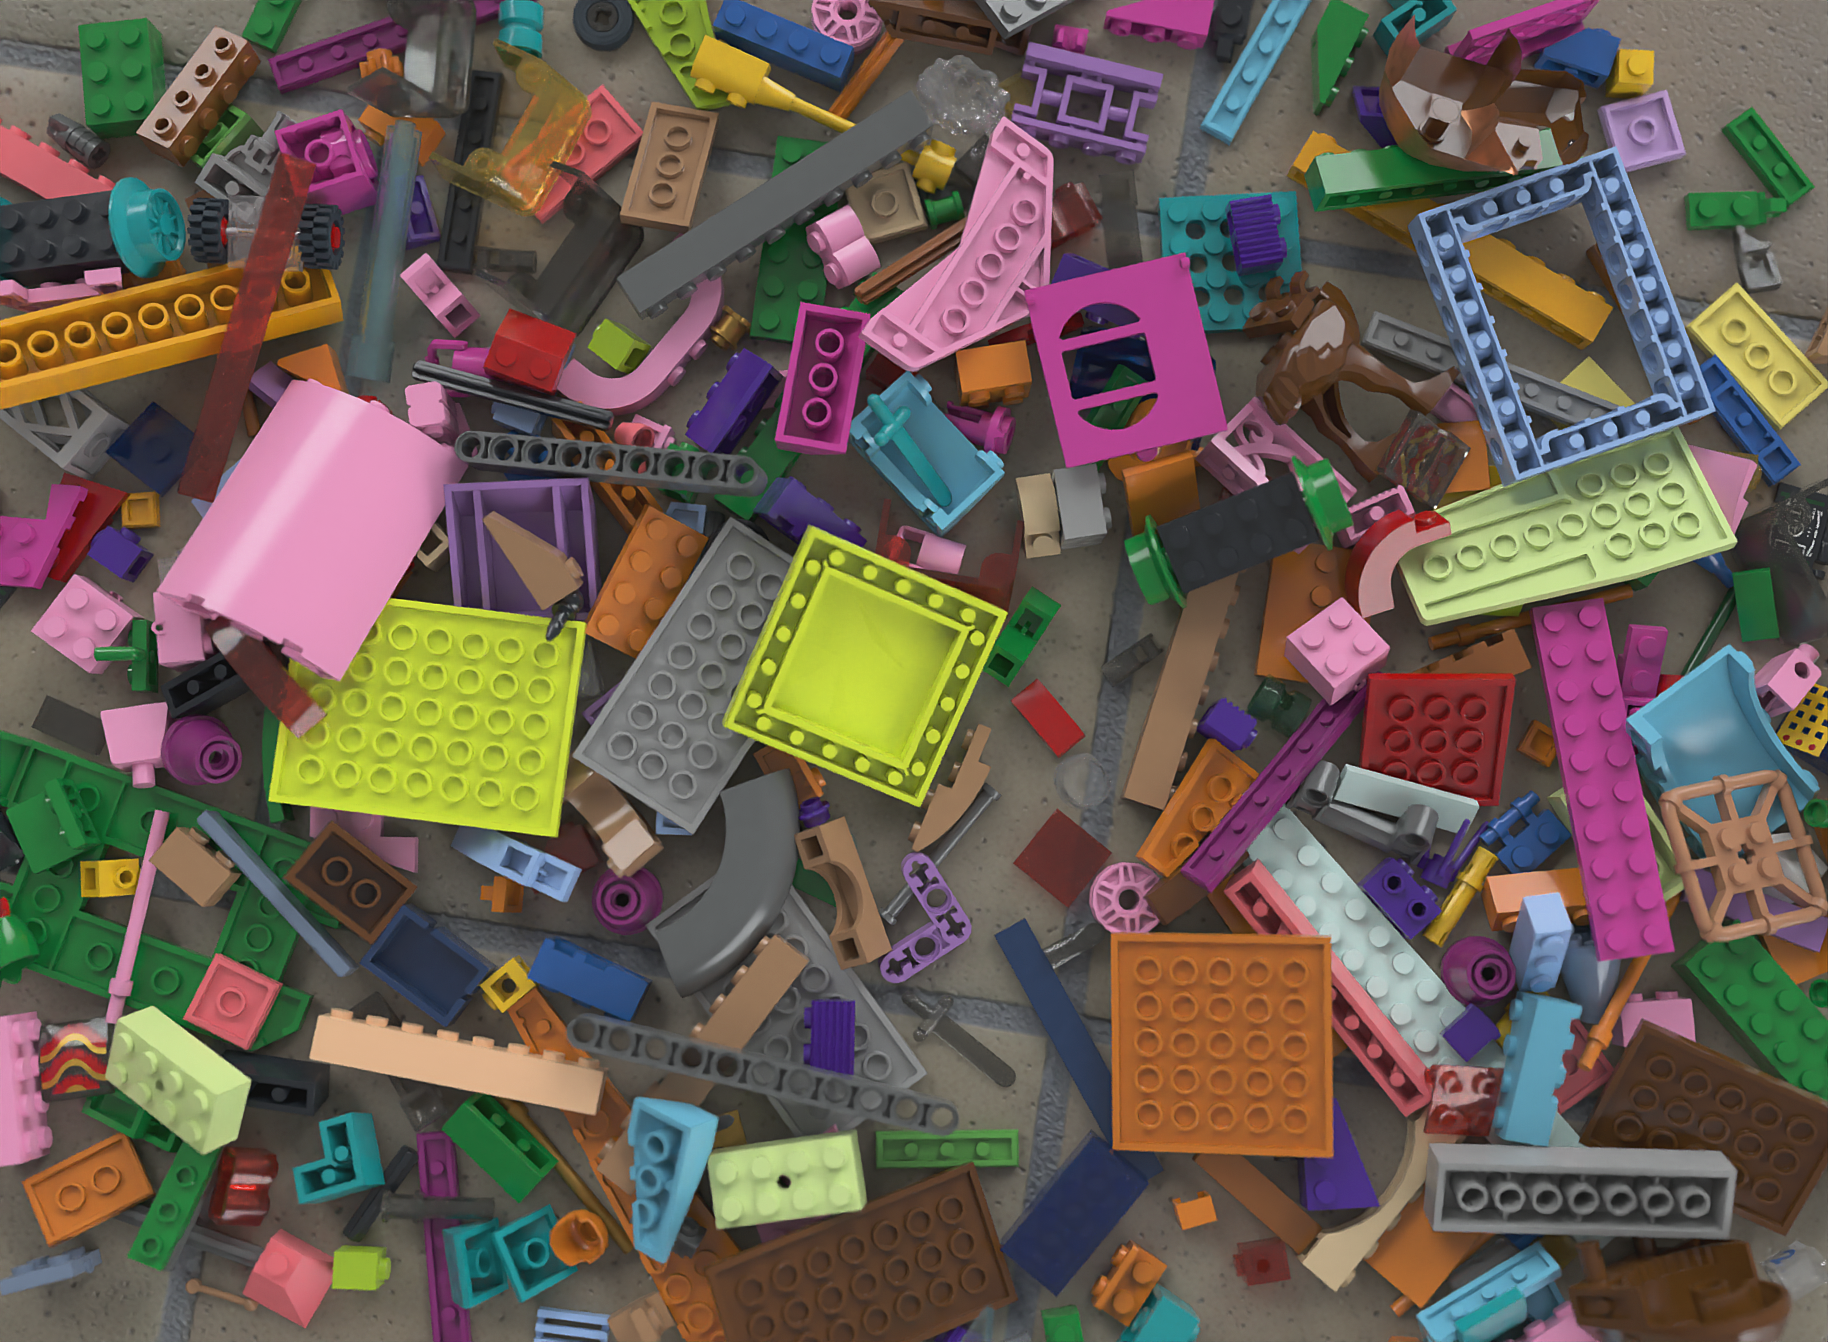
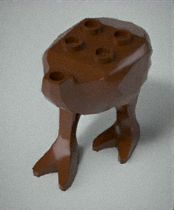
M1326 281L1320 288L1321 291L1318 296L1312 299L1315 305L1299 330H1287V332L1281 333L1277 338L1279 340L1275 346L1273 345L1260 362L1265 366L1257 375L1255 395L1260 399L1269 417L1279 426L1286 424L1288 419L1295 416L1299 408L1312 418L1318 432L1337 444L1350 459L1355 470L1370 483L1391 459L1389 456L1391 455L1390 452H1392V444H1395L1397 435L1403 434L1406 429L1402 428L1377 442L1364 441L1352 429L1345 418L1340 399L1339 381L1353 382L1368 392L1385 393L1399 398L1422 420L1437 405L1460 371L1455 366H1452L1429 380L1411 382L1389 369L1359 345V325L1352 306L1341 289Z

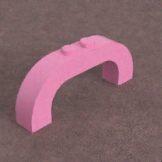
M679 233L674 240H676L684 234ZM722 277L711 282L707 278L696 285L698 290L691 295L686 311L632 373L621 378H603L592 373L573 358L563 370L556 389L557 393L567 400L582 401L583 404L611 411L614 416L636 412L654 402L669 385L673 387L677 385L685 375L686 370L684 367L692 358L697 360L708 346L706 341L712 335L709 328L711 326L715 327L719 322L724 306Z

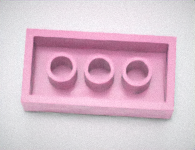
M37 1011L0 1016V1166L21 1164L50 1154V1147L53 1142V1134L51 1128L47 1125L46 1114L49 1109V1095L47 1091L42 1090L41 1072L46 1071V1062L40 1063V1039L42 1038L43 1027L41 1021L37 1018Z

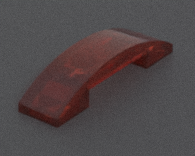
M221 615L217 616L204 629L239 676L297 738H301L328 715L306 688L301 687L262 641L233 628L230 625L232 620Z

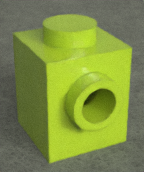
M607 318L595 329L592 340L587 348L613 368L628 374L640 366L652 347L623 324Z
M343 1245L334 1251L332 1289L376 1291L390 1276L391 1259L386 1257L387 1247Z

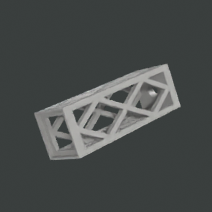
M86 388L52 396V398H60L69 428L49 426L41 399L31 402L38 424H33L26 419L22 404L0 410V419L62 469L90 481L135 429ZM71 400L81 402L86 416V420L81 426L79 425Z

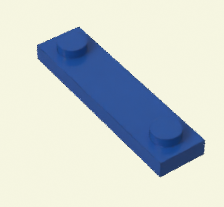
M1715 354L1702 363L1699 367L1716 410L1712 414L1745 457L1757 464L1756 471L1769 487L1773 486L1801 465L1717 355Z

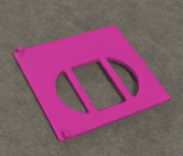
M1185 252L1024 290L1025 302L1027 303L1066 469L1136 453V456L1141 461L1148 462L1157 455V447L1228 431L1189 271L1190 260L1186 257ZM1095 304H1113L1123 307L1139 319L1137 323L1065 340L1059 338L1064 325L1075 313ZM1138 334L1145 335L1155 381L1076 400L1072 398L1062 358L1063 352ZM1152 393L1158 395L1150 413L1137 424L1125 429L1107 430L1089 424L1078 415V411Z

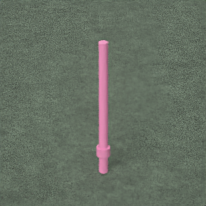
M155 810L116 977L111 978L108 993L111 994L105 1019L107 1023H117V1019L122 1017L126 996L131 995L133 981H130L157 869L148 860L163 844L170 812Z

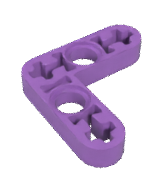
M912 852L906 855L901 863V872L932 921L891 946L892 951L880 956L878 960L880 972L891 983H900L965 942L971 934L972 926L968 917L931 859L922 852ZM914 861H917L920 865L925 862L927 864L923 867V871L930 882L924 886L916 873L909 875L913 870L911 864ZM934 876L937 877V880L931 881ZM923 886L920 891L917 890V887ZM934 889H941L946 894L944 903L938 907H932L927 904V895ZM947 911L950 912L957 923L963 921L959 926L961 932L956 935L953 931L946 933L950 926L943 914ZM923 937H929L934 941L933 951L927 955H921L915 951L917 941ZM908 947L916 962L911 964L909 958L900 963L901 971L897 973L893 969L886 971L890 967L888 961L891 958L898 962L907 957L903 950Z

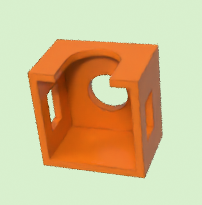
M1206 1190L1197 1192L1198 1199L1181 1203L1180 1197L1171 1200L1178 1225L1182 1230L1217 1221L1211 1196Z

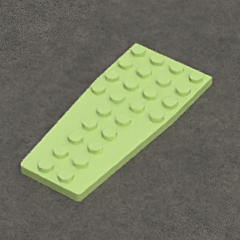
M1675 427L1503 487V484L1497 485L1491 489L1434 510L1450 522L1452 535L1409 550L1397 562L1396 568L1419 621L1425 626H1430L1632 580L1732 549L1738 541L1679 427Z

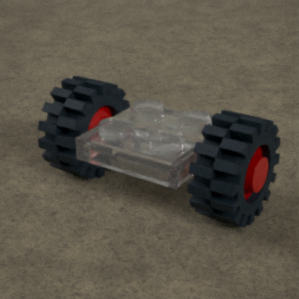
M229 195V200L197 198L193 200V205H190L189 208L191 215H188L187 219L190 223V227H187V234H190L188 245L192 246L190 252L194 256L195 261L228 264L230 268L303 272L304 265L309 269L337 270L341 266V258L344 256L342 249L343 246L345 247V240H343L345 228H342L344 219L341 217L342 212L341 209H338L339 206L304 205V200L300 198Z

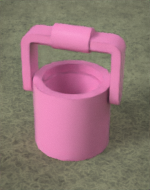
M901 526L898 534L891 539L887 555L889 560L954 587L966 545L913 527ZM905 539L922 543L916 565L898 560L902 553Z

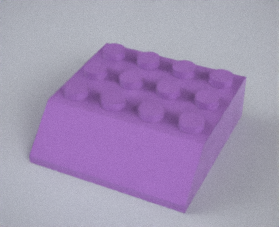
M589 477L443 485L454 606L546 618L553 617L551 612L553 605L542 611L482 521V518L495 511L561 550L568 559L573 557L584 574L580 577L584 583L578 588L584 597V606L576 614L573 621L586 619L602 588L596 507Z

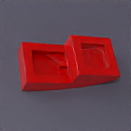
M1038 679L1010 700L1012 705L1033 727L1037 735L1058 759L1086 737L1074 720Z

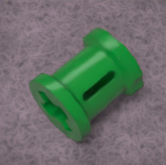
M958 191L952 192L949 197L935 201L930 199L924 200V207L931 230L937 229V226L954 220L960 221L965 218Z

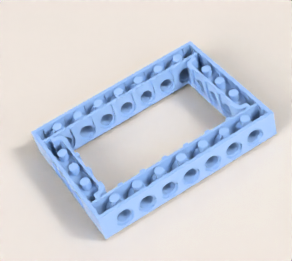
M1617 146L1580 158L1577 162L1560 165L1420 213L1408 224L1407 227L1503 487L1698 420L1716 411ZM1582 203L1653 395L1631 406L1618 407L1594 419H1591V417L1586 418L1570 427L1559 431L1558 429L1549 431L1535 439L1529 425L1532 423L1531 417H1526L1517 392L1520 389L1518 382L1514 383L1505 360L1507 352L1505 349H1501L1492 325L1495 323L1494 317H1489L1480 292L1483 289L1481 282H1476L1468 258L1471 255L1468 249H1464L1462 243Z

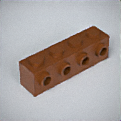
M217 26L212 29L136 131V134L150 152L181 167L186 165L261 63L250 43Z

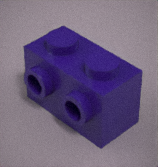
M1394 857L1385 858L1356 885L1404 939L1411 940L1442 912L1436 904L1439 899L1426 885L1420 887L1411 877L1414 875V871L1404 860L1399 858L1396 861Z

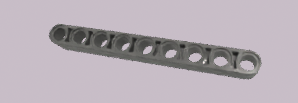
M466 431L455 442L456 455L462 461L480 471L550 478L589 477L591 482L744 497L758 496L766 489L768 483L765 471L753 459L746 456L482 431ZM481 445L480 452L472 457L473 449ZM514 448L511 458L505 460L506 452ZM548 451L544 462L538 464L540 454ZM581 454L582 458L578 465L571 467L572 459L576 455ZM616 457L614 466L609 470H605L604 466L608 459ZM650 460L649 468L644 473L638 474L641 463ZM684 463L683 472L677 477H672L673 469L677 465ZM713 467H719L718 475L712 480H706L708 471ZM748 470H754L752 480L746 484H741L742 475Z

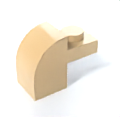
M1050 473L1015 478L1026 559L1061 554L1059 513Z

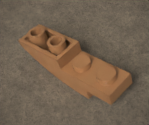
M978 723L975 731L970 728L968 729L961 748L967 750L962 763L955 761L948 777V781L954 783L952 789L939 783L936 790L928 789L921 808L927 810L922 823L915 821L908 837V841L914 843L911 850L919 852L937 840L950 829L973 802L991 769V766L978 762L991 728Z

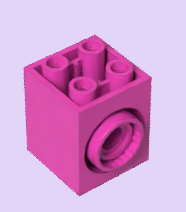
M343 109L274 131L294 195L303 206L307 204L339 206L338 209H341V215L384 202L377 180V164L368 140L363 131L355 127Z

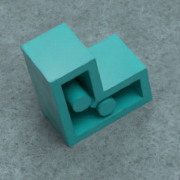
M1387 0L1395 11L1381 19L1372 37L1388 57L1389 50L1397 35L1414 14L1416 37L1419 44H1421L1446 27L1457 11V8L1451 0Z
M351 1112L319 1122L325 1158L293 1168L299 1204H320L384 1185L385 1181L372 1113Z

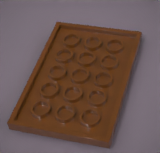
M1641 1018L1579 1133V1143L1590 1148L1721 1151L1737 1171L1732 1213L1786 1237L1828 1166V1101Z

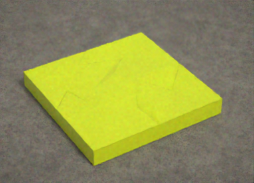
M808 524L723 717V727L920 808L1008 612Z

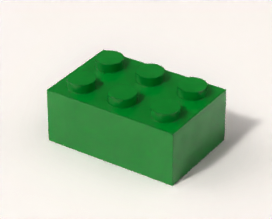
M148 18L78 25L86 126L101 139L138 136L136 131L166 92L162 34Z

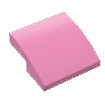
M1688 444L1733 534H1735L1749 503L1743 497L1757 468V464L1749 459Z

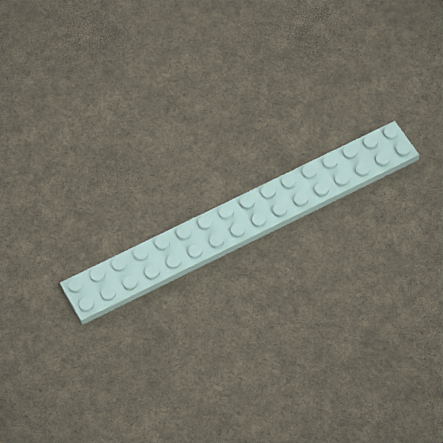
M1284 804L1248 847L1247 852L1250 856L1242 863L1244 867L1259 859L1320 935H1331V949L1437 1079L1438 1087L1490 1145L1540 1146L1505 1140L1494 1133L1495 1128L1492 1127L1491 1120L1494 1107L1499 1106L1501 1092L1498 1091L1497 1081L1499 1073L1505 1069L1506 1056H1504L1503 1050L1492 1039L1466 1062L1439 1034L1465 1011L1463 1004L1449 993L1440 978ZM1556 1111L1548 1146L1587 1147L1579 1143V1135ZM1570 1235L1577 1244L1587 1240H1598L1600 1250L1615 1237L1605 1235Z

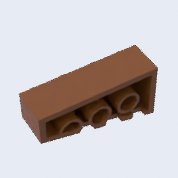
M1513 628L1410 673H1512L1516 675L1532 667Z

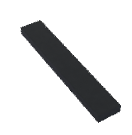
M475 69L468 70L437 258V266L442 271L473 275L505 80L503 73Z

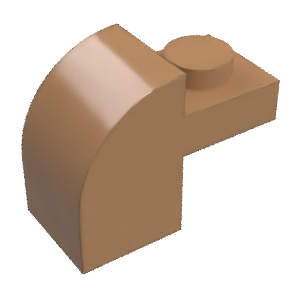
M658 1291L648 1293L613 1312L607 1320L617 1342H657L663 1331L676 1325Z

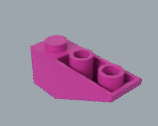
M1143 0L1107 10L1103 29L1110 30L1112 34L1117 36H1128L1131 34L1141 36L1146 41L1152 43L1167 41L1177 43L1180 48L1187 50L1203 49L1208 35L1214 0Z

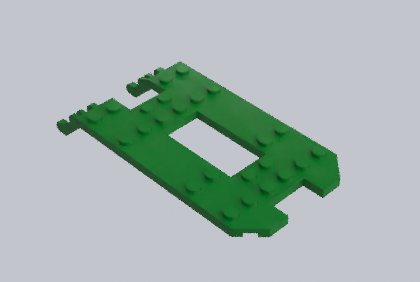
M0 729V805L11 808L45 792L44 783L55 778L71 779L77 787L102 843L39 874L32 873L27 859L24 857L14 884L0 879V898L5 897L8 900L10 913L18 916L26 923L39 946L40 957L26 967L27 969L107 999L111 998L108 990L111 978L116 977L127 926L84 910L89 897H81L80 861L104 860L110 845L144 858L155 810L170 812L163 843L177 827L190 829L196 827L210 838L208 844L217 852L222 849L198 824L197 818L205 810L218 811L318 922L336 929L341 928V923L282 879L311 841L156 784L151 788H134L132 775L37 740ZM235 865L234 867L242 874L229 888L236 891L237 894L213 956L209 957L141 932L130 981H133L131 995L126 996L124 1005L137 1010L154 1006L180 1026L237 1046L183 1019L215 954H223L282 983L300 934L241 869ZM283 984L252 1048L247 1051H256L301 1030L314 995Z

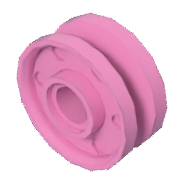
M813 0L811 13L814 31L853 46L854 55L863 53L872 47L880 36L883 21L875 9L869 6L868 0ZM843 11H851L856 16L851 20H844L839 15Z
M1119 862L1107 866L1095 877L1090 887L1089 906L1094 919L1103 929L1111 933L1149 932L1160 921L1143 896L1160 879L1151 869L1138 863ZM1130 889L1135 894L1136 902L1130 909H1123L1119 904V896L1124 890Z

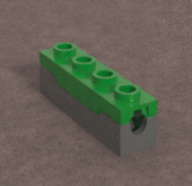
M183 1140L127 1258L158 1271L173 1270L235 1140L204 1155Z

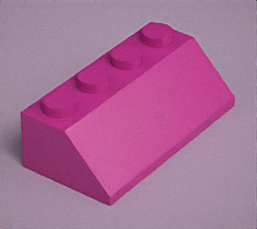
M800 302L775 437L778 449L809 455L846 454L866 342L858 336L871 319V314Z

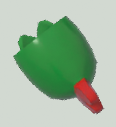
M5 897L0 898L1 988L2 981L13 985L18 984L22 979V970L40 957L39 946L33 933L23 920L10 913L8 900Z

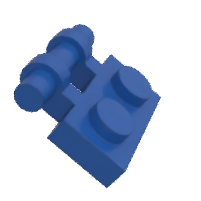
M1532 790L1522 798L1517 797L1511 802V808L1499 819H1492L1487 824L1488 829L1479 836L1481 842L1487 847L1496 840L1503 845L1494 855L1499 858L1498 862L1509 874L1532 872L1572 836L1549 809L1542 810L1537 816L1533 813L1531 808L1540 801V798ZM1521 819L1526 826L1516 835L1512 836L1508 829Z

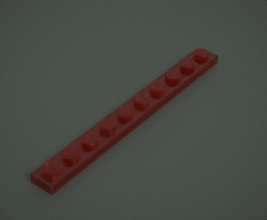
M281 151L278 152L178 485V494L211 503L215 500L316 168V164Z

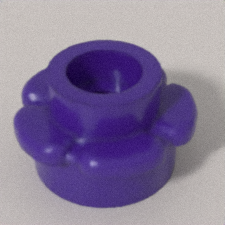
M819 797L809 798L800 804L801 809L799 810L800 815L798 819L803 821L806 828L819 826L831 817L828 810L830 803L825 800L821 801Z

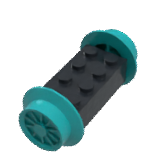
M134 177L119 180L113 190L16 204H12L10 201L0 197V281L14 280L26 289L29 286L41 285L46 282H64L85 278L84 271L120 267L121 274L133 273L141 278H153L163 270L166 261L178 259L185 248V223L175 198L167 190L162 188L150 189L143 181Z

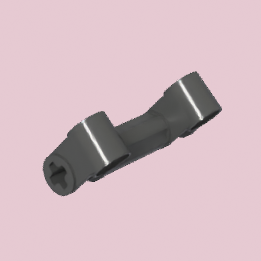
M1323 760L1318 762L1285 802V807L1288 809L1294 807L1312 815V820L1323 823L1386 853L1392 851L1409 859V863L1417 865L1426 851L1430 849L1439 819L1438 813L1434 809L1425 805L1415 804L1409 806L1395 823L1356 805L1334 800L1333 795L1340 771L1334 764Z

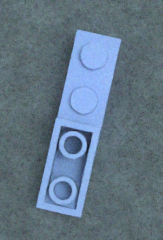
M460 825L451 844V847L478 863L561 902H568L582 870L527 844L526 841L503 830Z

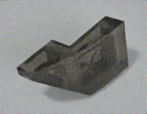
M1735 226L1732 230L1733 249L1742 288L1748 295L1778 290L1783 282L1773 253L1768 251L1773 243L1765 239L1763 242H1760L1744 233L1746 230L1744 227Z

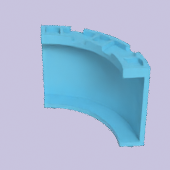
M1730 644L1626 719V732L1632 739L1633 747L1636 745L1639 752L1635 755L1637 767L1657 803L1663 792H1668L1680 786L1710 781L1717 775L1726 774L1730 777L1760 770L1774 771L1779 769L1787 775V781L1792 789L1800 813L1811 799H1817L1820 791L1818 782L1809 771L1803 770L1776 735L1770 724L1771 718L1766 710L1762 708L1756 692L1753 662L1744 652H1737ZM1764 784L1732 791L1731 796L1739 818L1751 815ZM1776 794L1766 818L1771 834L1787 823L1778 794ZM1714 795L1683 801L1682 804L1709 823L1722 822ZM1679 820L1680 824L1689 834L1685 838L1686 843L1700 859L1707 858L1700 835ZM1742 848L1740 852H1737L1738 857L1740 858L1745 854Z

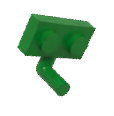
M133 620L132 629L128 633L129 646L96 647L94 650L96 661H132V664L128 667L127 678L129 684L132 685V691L140 693H158L159 658L157 634L152 631L151 626L153 622L149 620Z

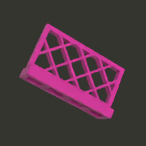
M1555 0L1469 30L1462 41L1448 45L1444 53L1486 65L1509 28L1519 42L1522 50V59L1541 53L1546 47L1584 30L1582 22L1599 0Z

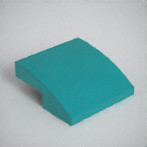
M1515 1286L1455 1321L1454 1327L1458 1339L1453 1342H1490L1523 1323L1527 1316L1525 1296Z

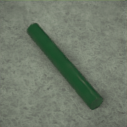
M1734 586L1728 589L1682 670L1681 676L1689 674L1704 663L1737 605Z

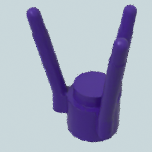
M1469 819L1463 821L1445 857L1434 853L1432 859H1430V847L1417 865L1418 868L1423 869L1420 878L1447 889L1449 882H1454L1459 869L1479 843V836L1488 829L1487 824L1489 822H1483L1455 862L1452 860L1471 823Z

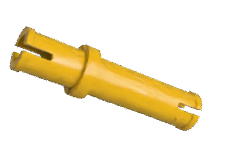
M1478 846L1464 871L1458 872L1456 876L1457 882L1440 907L1442 912L1431 921L1425 932H1423V937L1435 945L1443 947V944L1465 912L1472 898L1484 888L1482 883L1499 858Z

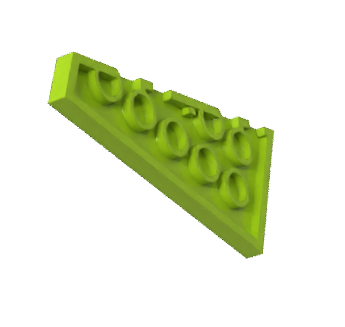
M627 0L632 11L694 108L708 111L731 105V103L726 101L728 93L717 88L713 95L704 92L694 86L697 79L690 76L694 60L704 36L708 35L714 38L706 1Z

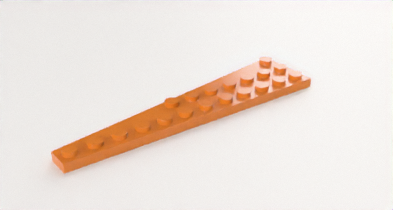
M538 987L532 989L507 1010L525 1045L530 1047V1053L543 1055L544 1050L564 1053V1060L578 1062L579 1057L593 1059L588 1051L575 1048L569 1043L566 1036L568 1025ZM607 1077L600 1111L596 1115L565 1109L560 1110L566 1116L573 1130L572 1133L577 1142L581 1144L594 1174L634 1246L633 1225L629 1223V1220L632 1217V1203L636 1201V1190L630 1196L596 1169L602 1161L597 1155L610 1139L617 1142L624 1130L620 1128V1125L632 1111L631 1106ZM695 1190L685 1216L693 1218L699 1225L708 1230L692 1258L690 1259L687 1256L681 1258L671 1251L667 1262L660 1263L641 1251H637L646 1271L651 1275L660 1292L659 1294L671 1312L682 1338H685L686 1342H726L703 1267L743 1250L725 1228L717 1229L715 1214Z

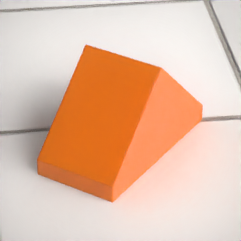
M328 344L280 358L276 364L286 373L307 382L308 379H314L324 386L349 394L337 352Z

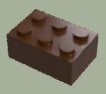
M332 820L324 826L282 877L289 885L370 945L373 944L402 905L406 903L418 888Z

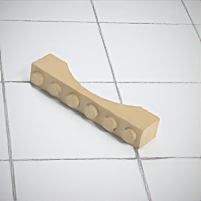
M1438 1094L1435 1095L1434 1100L1411 1113L1407 1117V1137L1404 1154L1396 1175L1385 1192L1377 1199L1380 1207H1369L1354 1218L1334 1226L1324 1227L1305 1250L1295 1257L1335 1292L1340 1286L1342 1288L1346 1287L1356 1274L1354 1269L1363 1258L1365 1260L1368 1259L1376 1251L1379 1245L1377 1240L1385 1230L1390 1231L1397 1225L1401 1218L1399 1212L1407 1202L1413 1203L1424 1189L1422 1184L1426 1180L1429 1143L1461 1144L1468 1135L1467 1127L1471 1122Z

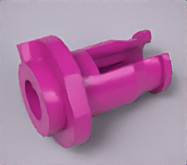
M952 401L947 402L948 414L944 415L970 443L984 447L986 454L990 450L997 456L999 454L1005 455L1008 452L1016 427V418L1011 416L1010 408L998 406L995 412L991 413L970 406L960 407L954 405Z

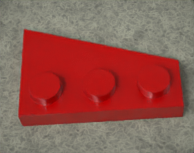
M64 472L60 482L61 485L81 486L88 489L84 502L79 501L72 515L76 519L71 529L65 530L57 546L60 548V551L47 576L67 583L86 558L87 553L91 549L93 538L97 533L111 525L114 521L112 519L113 515L130 494Z

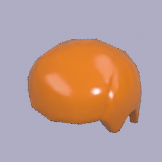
M585 1209L573 1210L565 1214L551 1229L549 1244L555 1256L570 1267L582 1262L591 1264L599 1259L609 1246L608 1229L599 1215Z

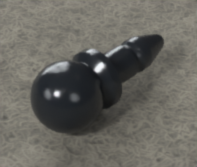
M578 589L553 604L551 608L553 617L546 629V641L550 642L560 635L567 620L573 621L576 614L582 610L584 597Z

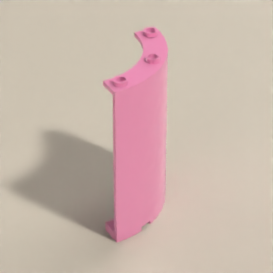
M308 379L307 382L292 380L164 578L157 592L185 611L200 614L214 620L219 614L232 620L230 625L233 628L259 641L266 637L277 644H282L284 648L281 653L300 663L321 678L340 681L445 506L443 485L459 483L468 465L458 458L455 448L445 443L439 444L410 424L390 414V410L377 401L372 400L368 403L342 391L324 386L314 379Z

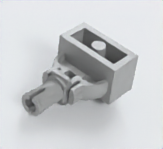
M277 111V115L262 137L251 134L245 145L232 149L226 156L212 153L194 182L215 198L228 199L229 203L233 205L232 210L251 224L268 227L286 197L279 193L283 183L282 168L285 163L274 131L297 124V122L293 119L290 120V117L281 111Z

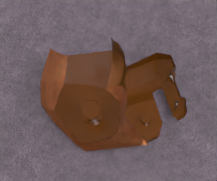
M1415 14L1397 35L1389 50L1380 84L1379 106L1391 134L1398 146L1407 155L1430 165L1461 171H1505L1517 174L1520 169L1536 170L1538 164L1543 160L1539 129L1536 126L1551 128L1563 165L1577 162L1586 152L1589 134L1584 131L1581 105L1587 97L1583 81L1567 71L1521 69L1522 50L1517 38L1511 33L1509 28L1486 65L1421 47L1416 37L1414 26Z

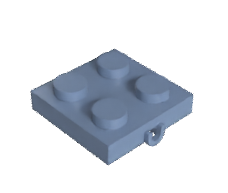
M81 1246L64 1251L61 1255L51 1258L47 1255L26 1262L27 1264L11 1268L12 1275L0 1280L1 1295L71 1278L84 1271L92 1273L94 1267L102 1263L100 1251L96 1249L86 1252L85 1247Z

